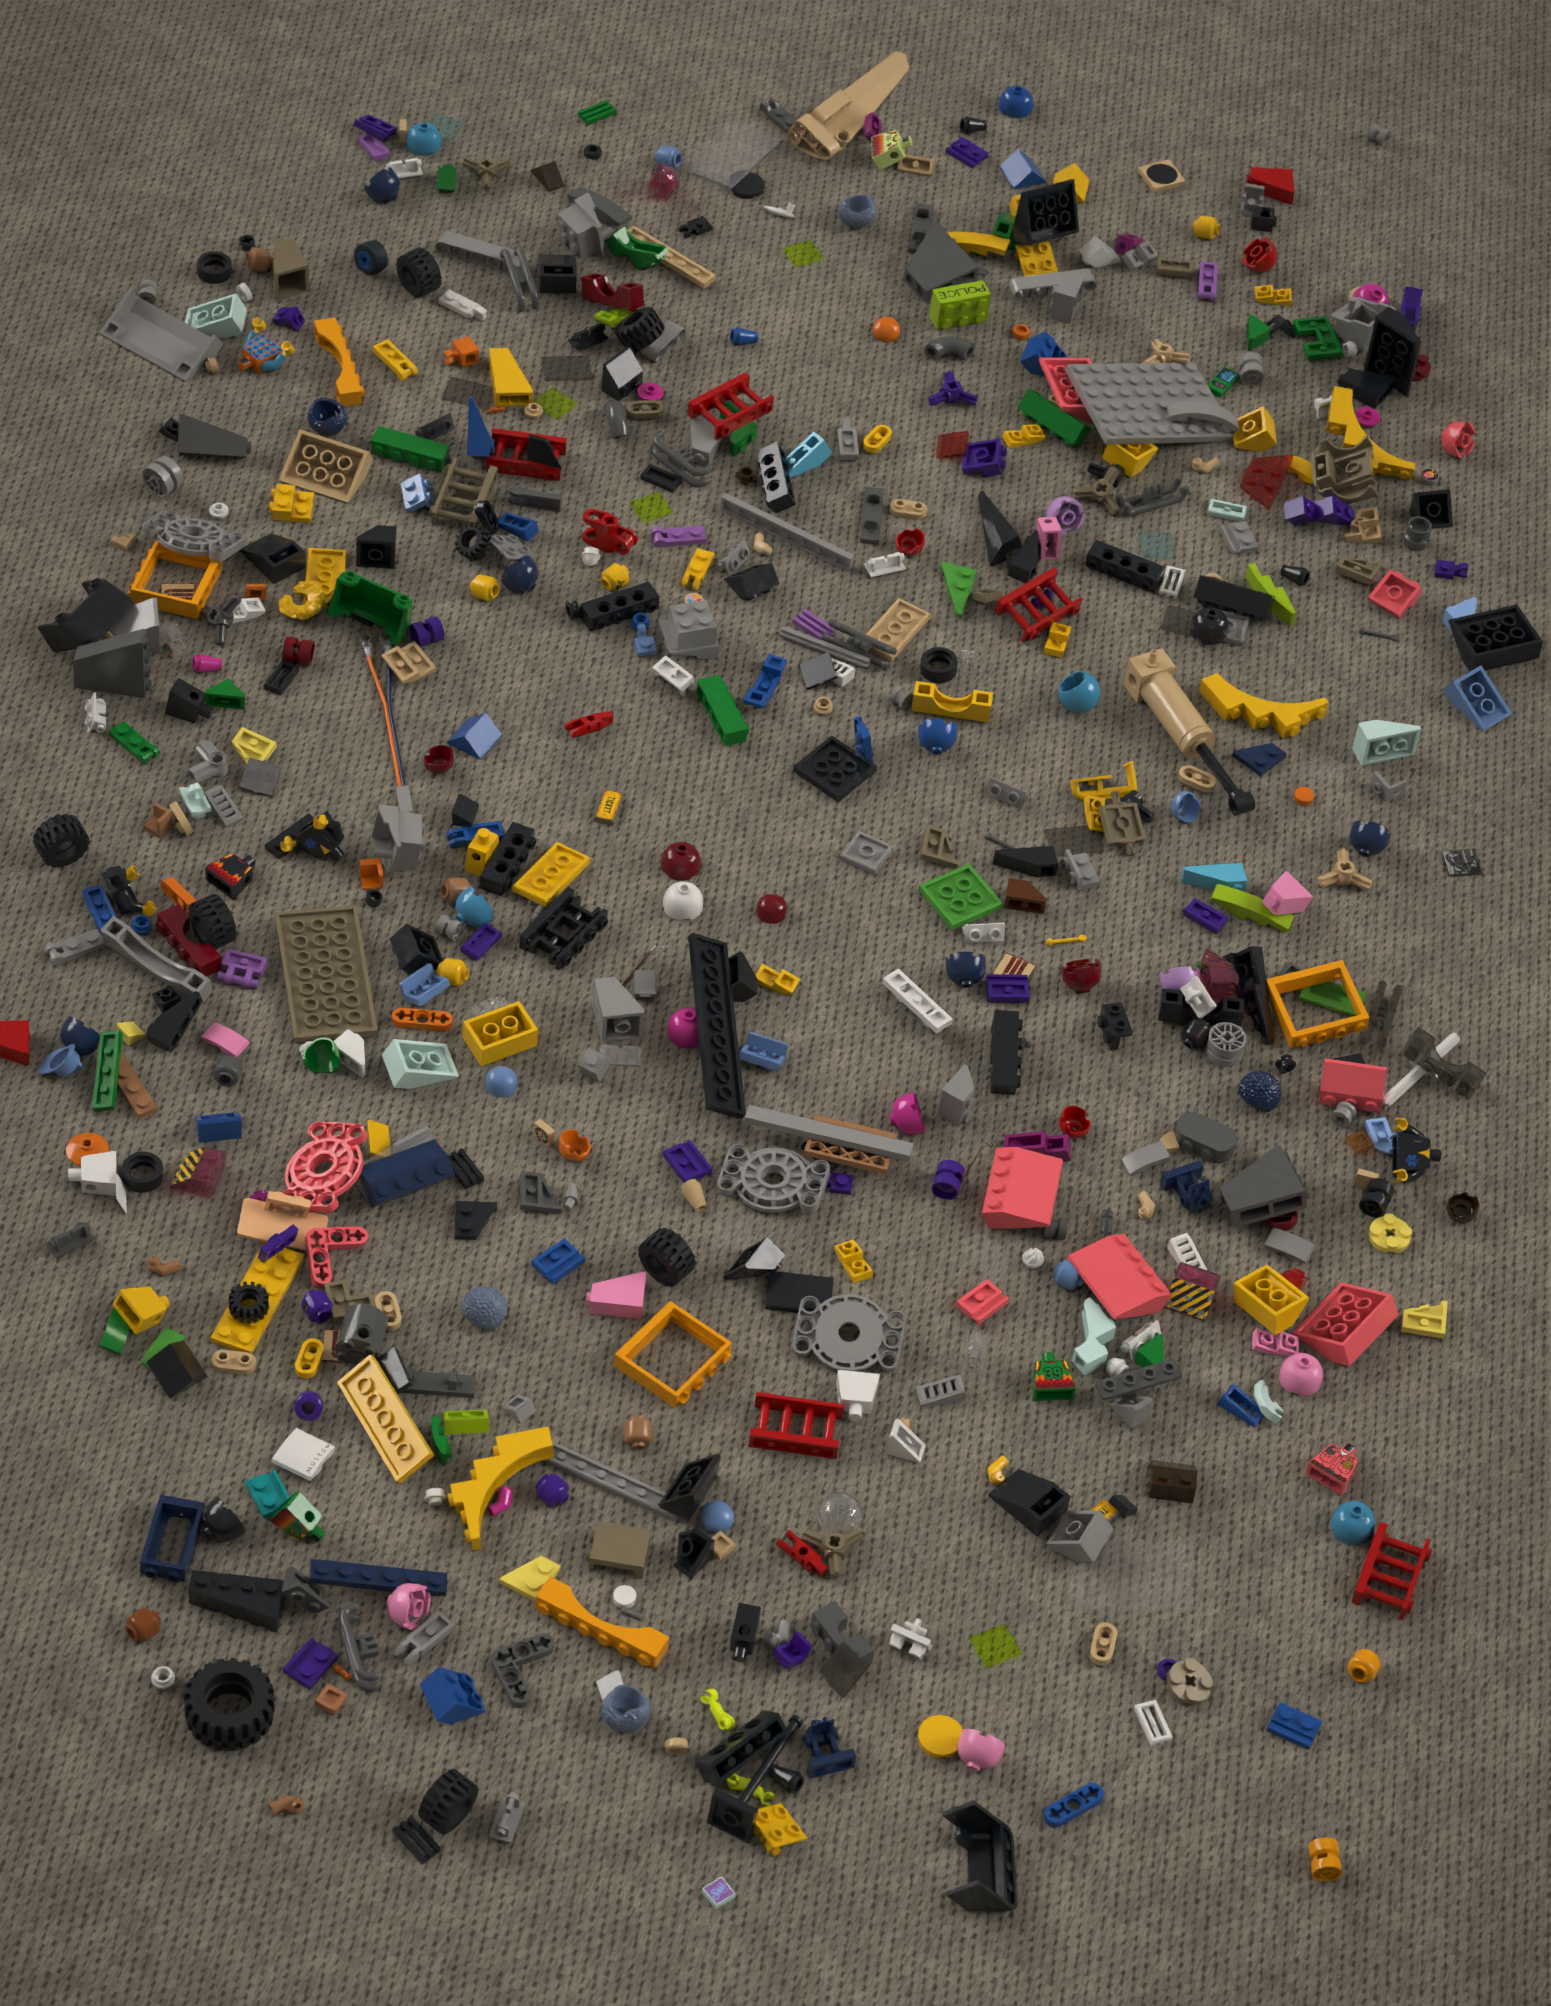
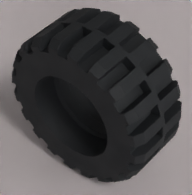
M224 1658L217 1659L216 1663L212 1664V1662L205 1664L203 1670L199 1668L193 1673L194 1678L189 1679L187 1689L184 1692L186 1725L197 1740L202 1738V1744L208 1747L212 1744L214 1749L222 1750V1747L228 1748V1751H235V1747L247 1748L250 1742L255 1744L261 1740V1735H266L274 1719V1689L270 1683V1678L266 1673H262L260 1667L257 1665L251 1666V1662L246 1660L240 1662L237 1661V1658H230V1660L224 1661ZM227 1693L241 1695L251 1703L244 1711L232 1715L217 1713L208 1706L215 1697Z

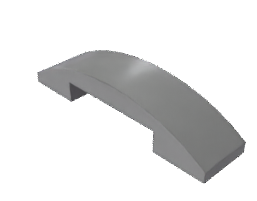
M1182 401L1167 405L1169 419L1186 422L1188 417L1220 422L1221 429L1239 431L1237 417L1218 405L1200 401Z

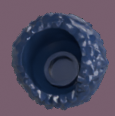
M326 397L314 400L307 413L308 423L311 428L324 436L339 433L346 425L349 417L345 406L336 400Z
M1250 1072L1241 1079L1238 1087L1240 1097L1245 1102L1247 1101V1104H1250L1251 1107L1257 1108V1110L1262 1112H1270L1277 1107L1282 1095L1279 1081L1268 1072Z

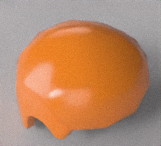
M881 317L875 322L872 332H874L876 339L882 342H892L899 337L900 326L892 317Z
M573 1129L561 1133L558 1148L560 1154L565 1159L578 1162L589 1156L591 1145L587 1136L582 1138L579 1136L578 1131Z

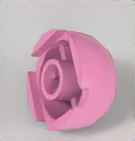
M1295 1353L1286 1358L1280 1368V1383L1290 1393H1296L1298 1396L1312 1395L1318 1391L1322 1384L1323 1369L1320 1362L1310 1354Z
M405 1583L397 1587L390 1594L387 1600L390 1618L398 1626L408 1630H415L420 1626L416 1622L422 1613L424 1615L428 1614L431 1596L430 1593L426 1592L425 1589H428L426 1586ZM410 1616L418 1617L413 1621H409Z
M963 1729L958 1740L957 1749L962 1761L967 1763L966 1767L975 1772H979L980 1769L993 1768L1000 1761L1004 1753L1005 1744L990 1734H987V1737L979 1735L980 1731Z

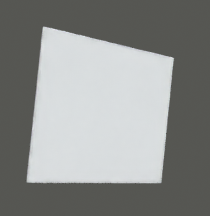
M115 1172L116 1200L127 1214L126 1186Z

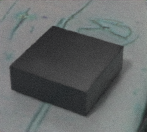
M1112 1495L1108 1501L1123 1516L1133 1515L1138 1510L1123 1495Z

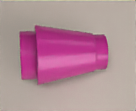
M198 654V656H193L192 669L198 672V674L221 670L222 659Z

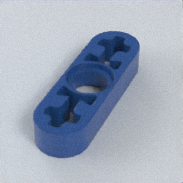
M1096 1783L1086 1784L1049 1805L1044 1813L1045 1823L1050 1827L1057 1828L1096 1807L1103 1799L1104 1791L1102 1787ZM1089 1791L1092 1794L1097 1793L1096 1798L1094 1796L1088 1797ZM1074 1801L1080 1805V1808L1072 1810L1067 1804ZM1051 1813L1054 1815L1059 1814V1819L1056 1817L1051 1818Z

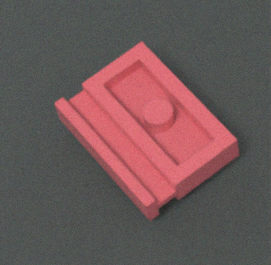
M986 1279L957 1300L956 1307L979 1325L1008 1304L1009 1297H1005L999 1288Z

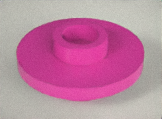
M644 383L638 388V396L643 401H659L663 397V389L655 383Z
M1363 407L1355 412L1358 423L1362 426L1373 427L1380 421L1379 413L1372 408Z

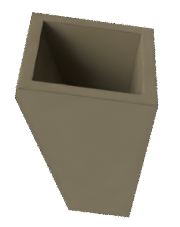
M292 238L275 242L274 300L277 301L309 292V264Z

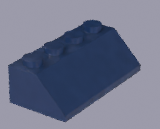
M434 1139L363 1165L359 1178L369 1203L373 1208L449 1180L455 1176V1172L448 1155Z

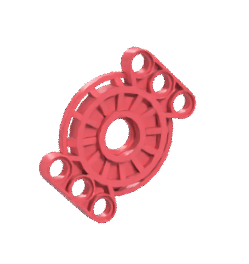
M322 1121L313 1123L308 1129L312 1141L301 1147L292 1156L287 1165L285 1182L288 1189L282 1193L294 1197L300 1196L305 1199L313 1198L309 1212L331 1213L336 1210L339 1205L336 1197L347 1191L357 1181L362 1172L364 1164L363 1154L358 1145L365 1142L368 1135L361 1124ZM323 1129L321 1134L314 1135L316 1131ZM342 1130L340 1135L333 1136L335 1132ZM361 1132L359 1136L352 1137L354 1133ZM358 1153L359 1159L354 1154ZM324 1162L333 1163L328 1171L315 1174L320 1164ZM333 1199L330 1204L323 1205L326 1200Z

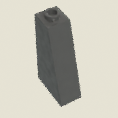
M180 414L178 453L247 458V454H251V442H248V438Z

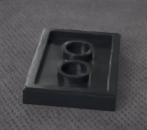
M770 1271L765 1309L798 1313L800 1302L806 1296H813L822 1304L825 1300L832 1298L834 1278L778 1271L772 1273ZM811 1302L803 1306L808 1312L816 1309L815 1304Z

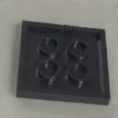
M834 736L829 737L793 767L794 773L837 802L842 800L877 770V765Z

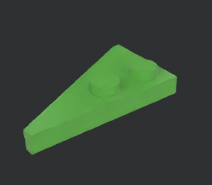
M942 562L941 570L944 573L949 596L953 602L955 614L961 619L977 575V570Z

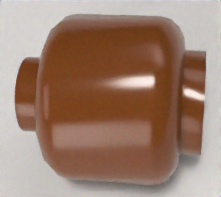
M141 1608L128 1617L127 1626H125L126 1632L133 1641L138 1640L144 1643L160 1631L159 1622H161V1618L155 1610L150 1611L147 1608Z

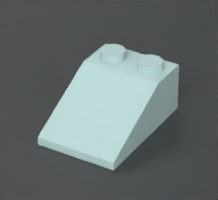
M237 293L188 308L185 323L210 337L213 334L218 338L237 336L243 332L247 309Z
M1383 720L1358 723L1352 750L1361 766L1415 755L1421 727Z
M393 1039L382 1054L394 1088L411 1089L459 1077L447 1044Z

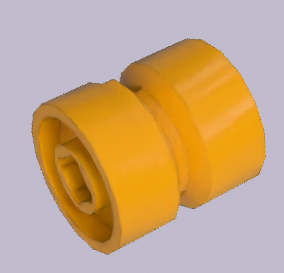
M1324 1837L1310 1842L1308 1848L1312 1878L1316 1881H1334L1342 1876L1341 1860L1339 1859L1338 1841L1333 1838Z

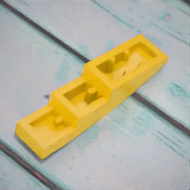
M947 232L966 251L967 255L971 251L987 256L990 251L1005 256L1010 245V239L976 232Z

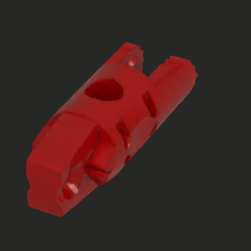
M611 711L594 713L566 722L563 726L566 731H571L569 733L571 738H576L607 727V725L613 723L614 716Z
M788 1530L785 1534L794 1543L792 1548L781 1539L775 1543L809 1573L813 1570L820 1577H823L828 1572L827 1565L822 1562L823 1557L791 1530Z

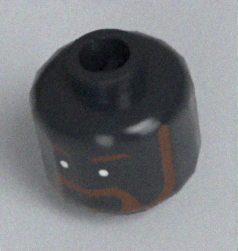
M1201 1018L1191 1019L1181 1032V1037L1184 1040L1183 1044L1189 1049L1194 1047L1197 1049L1203 1048L1208 1041L1211 1028L1209 1023Z

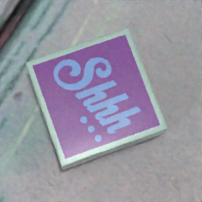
M722 1876L702 1888V1893L715 1909L731 1901L736 1895Z

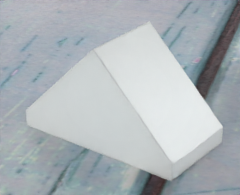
M896 1419L889 1437L887 1454L920 1463L926 1445L899 1419Z

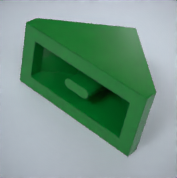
M1249 314L1247 322V351H1252L1267 342L1271 330L1269 326L1253 314Z
M229 678L205 691V705L245 710V694Z
M1158 1334L1137 1350L1135 1363L1141 1368L1164 1362L1162 1334Z

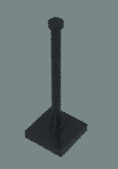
M792 1715L789 1718V1724L786 1727L789 1733L776 1742L739 1799L716 1788L711 1798L707 1818L708 1824L746 1843L750 1842L754 1833L758 1809L747 1804V1802L796 1729L802 1726L803 1720L799 1716Z

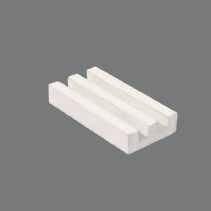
M1167 566L1159 595L1166 594L1167 597L1174 596L1173 598L1177 599L1186 570ZM1172 571L1173 575L1169 587L1164 589L1169 572ZM1180 573L1176 589L1172 591L1176 575Z
M1156 1700L1134 1706L1136 1715L1151 1747L1158 1743L1160 1745L1166 1741L1171 1742L1173 1740ZM1149 1707H1152L1163 1730V1736H1161ZM1142 1709H1144V1711H1145V1713H1146V1716H1147V1718H1148V1720H1149V1722H1150V1725H1151V1727H1152V1729H1153V1731H1154V1734H1155L1156 1738H1154V1736H1153V1734H1152V1731H1151V1729H1150V1727H1149V1725H1148V1722H1147V1720H1146V1718H1145V1716H1144V1713H1143Z

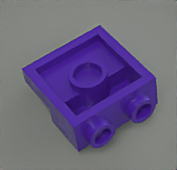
M1001 438L965 444L962 463L963 474L982 472L983 477L1002 474V469H1006V462L1003 457L1007 456V448L1002 444Z

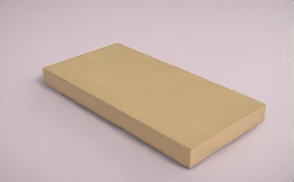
M898 598L866 634L895 647L897 653L891 655L871 646L869 651L892 662L931 618V614Z

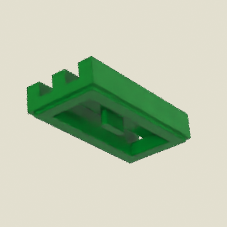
M608 100L578 111V116L587 125L617 114V109L613 108V105L609 104Z

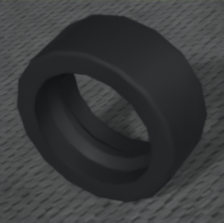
M210 251L198 258L197 275L202 281L209 284H220L231 277L232 261L225 253ZM217 264L223 266L224 268L221 270L214 271L208 270L205 267L208 265Z
M944 647L928 649L921 657V674L930 682H948L957 673V656L953 651ZM934 661H944L950 666L945 669H934L928 666V664Z
M146 1151L129 1155L122 1165L124 1184L130 1190L138 1193H147L157 1189L164 1178L162 1161L155 1154ZM146 1165L155 1169L156 1173L151 1177L140 1179L132 1176L130 1171L137 1166Z

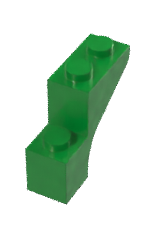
M625 226L616 230L604 240L615 257L621 255L626 257L628 255L638 270L644 267L647 270L655 263L658 264L665 259L664 254L669 251L665 245L636 239Z
M731 401L723 403L734 414L742 411ZM720 412V418L726 419L727 417ZM750 422L732 432L730 441L731 455L736 456L739 452L742 453L750 442L753 443L758 435L756 423Z

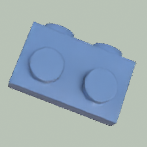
M419 473L400 483L405 509L408 513H412L424 506L430 510L435 500L430 491L432 486L428 479H424Z
M429 963L399 983L403 999L417 1006L427 1004L430 999L441 994L444 989L450 986L448 978L435 974L432 965Z
M750 1032L745 1046L740 1051L739 1057L747 1064H757L763 1066L768 1071H778L785 1061L788 1044Z

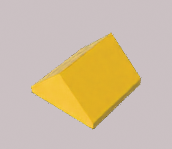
M1073 163L1055 173L1053 184L1074 179L1076 202L1084 203L1090 180L1082 170Z

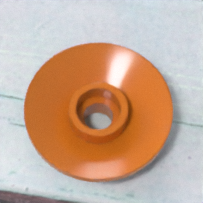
M95 1133L78 1134L66 1146L68 1159L78 1166H81V1157L109 1152L107 1141Z

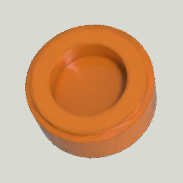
M1023 324L1015 325L1012 329V336L1018 340H1026L1030 336V328Z
M1299 787L1295 790L1294 800L1296 803L1307 806L1313 802L1314 792L1310 788Z

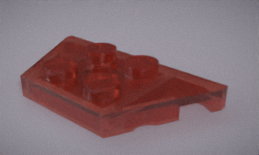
M1293 455L1252 458L1240 484V489L1249 494L1256 502L1259 501L1266 510L1270 511L1292 464Z

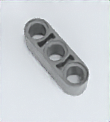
M672 321L666 322L664 324L665 330L661 336L646 348L641 349V354L658 363V360L667 355L669 350L679 343L680 339H684L686 334L685 328Z

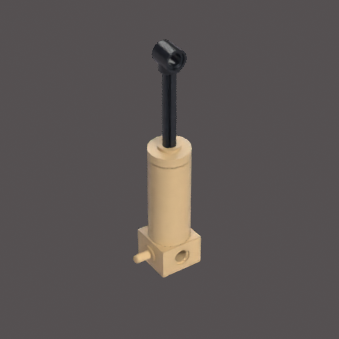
M1163 648L1153 649L1148 653L1129 658L1124 686L1136 702L1145 700L1186 758L1192 759L1201 756L1229 795L1228 804L1234 816L1255 810L1256 804L1253 795L1250 792H1244L1242 789L1237 788L1210 751L1216 740L1215 734L1173 678L1176 666Z

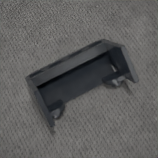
M96 578L90 581H83L81 584L88 597L72 613L62 612L55 617L53 623L39 625L37 628L53 652L77 650L79 646L99 641L134 605L130 596L106 579Z
M974 1800L942 1812V1816L956 1826V1842L967 1850L969 1877L968 1884L947 1891L946 1896L967 1911L1008 1912L1016 1909L1018 1903L1014 1838L1009 1826Z

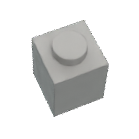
M589 1047L578 1063L581 1074L597 1082H600L610 1066L605 1055Z

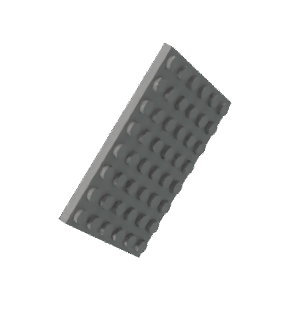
M1195 363L1067 364L1065 368L1069 379L1105 444L1233 441V431L1221 429L1220 422L1188 417L1186 422L1168 418L1167 405L1175 402L1200 401L1219 406Z

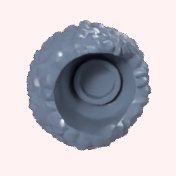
M855 194V196L844 199L839 205L840 219L844 221V224L852 228L868 226L876 215V203L873 197L866 194Z
M485 1286L474 1288L464 1297L461 1307L462 1313L471 1323L487 1330H495L503 1324L508 1308L506 1298L498 1290Z
M619 1685L614 1687L605 1697L601 1706V1715L603 1721L613 1730L632 1733L644 1726L649 1720L652 1705L650 1700L637 1688Z

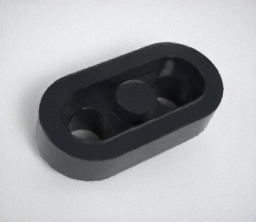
M488 500L478 501L475 506V514L478 516L482 527L487 529L490 534L497 533L499 521Z

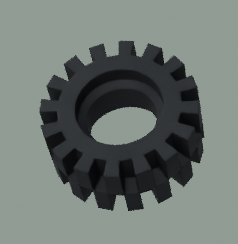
M468 523V526H462L464 530L459 529L460 535L456 534L455 538L458 540L455 541L457 545L455 548L468 559H482L481 555L486 556L485 551L489 552L490 550L488 545H492V542L489 541L492 537L489 535L490 532L476 523ZM477 535V542L473 547L469 548L471 539Z
M243 1282V1286L239 1283L236 1285V1289L233 1287L231 1293H229L230 1314L233 1315L235 1320L239 1318L241 1323L244 1320H247V1324H251L250 1320L256 1323L258 1322V1317L262 1320L264 1315H267L269 1309V1295L266 1293L265 1287L262 1288V1285L259 1283L255 1286V1282H251L250 1285H247V1282ZM245 1299L257 1301L253 1306H244L240 1302Z

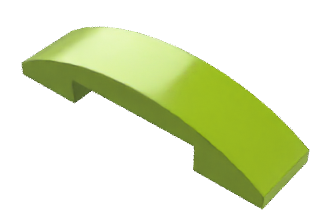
M615 308L609 313L600 311L593 318L597 322L616 328L632 312H628L623 308Z

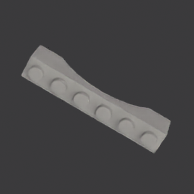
M115 916L100 930L103 943L168 986L170 985L183 996L187 997L197 991L204 1002L213 992L209 978L193 968L182 966L163 956L146 943L129 925Z

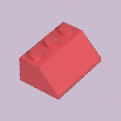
M1325 1058L1319 1103L1336 1107L1339 1102L1345 1101L1351 1103L1356 1110L1381 1113L1385 1094L1387 1067Z

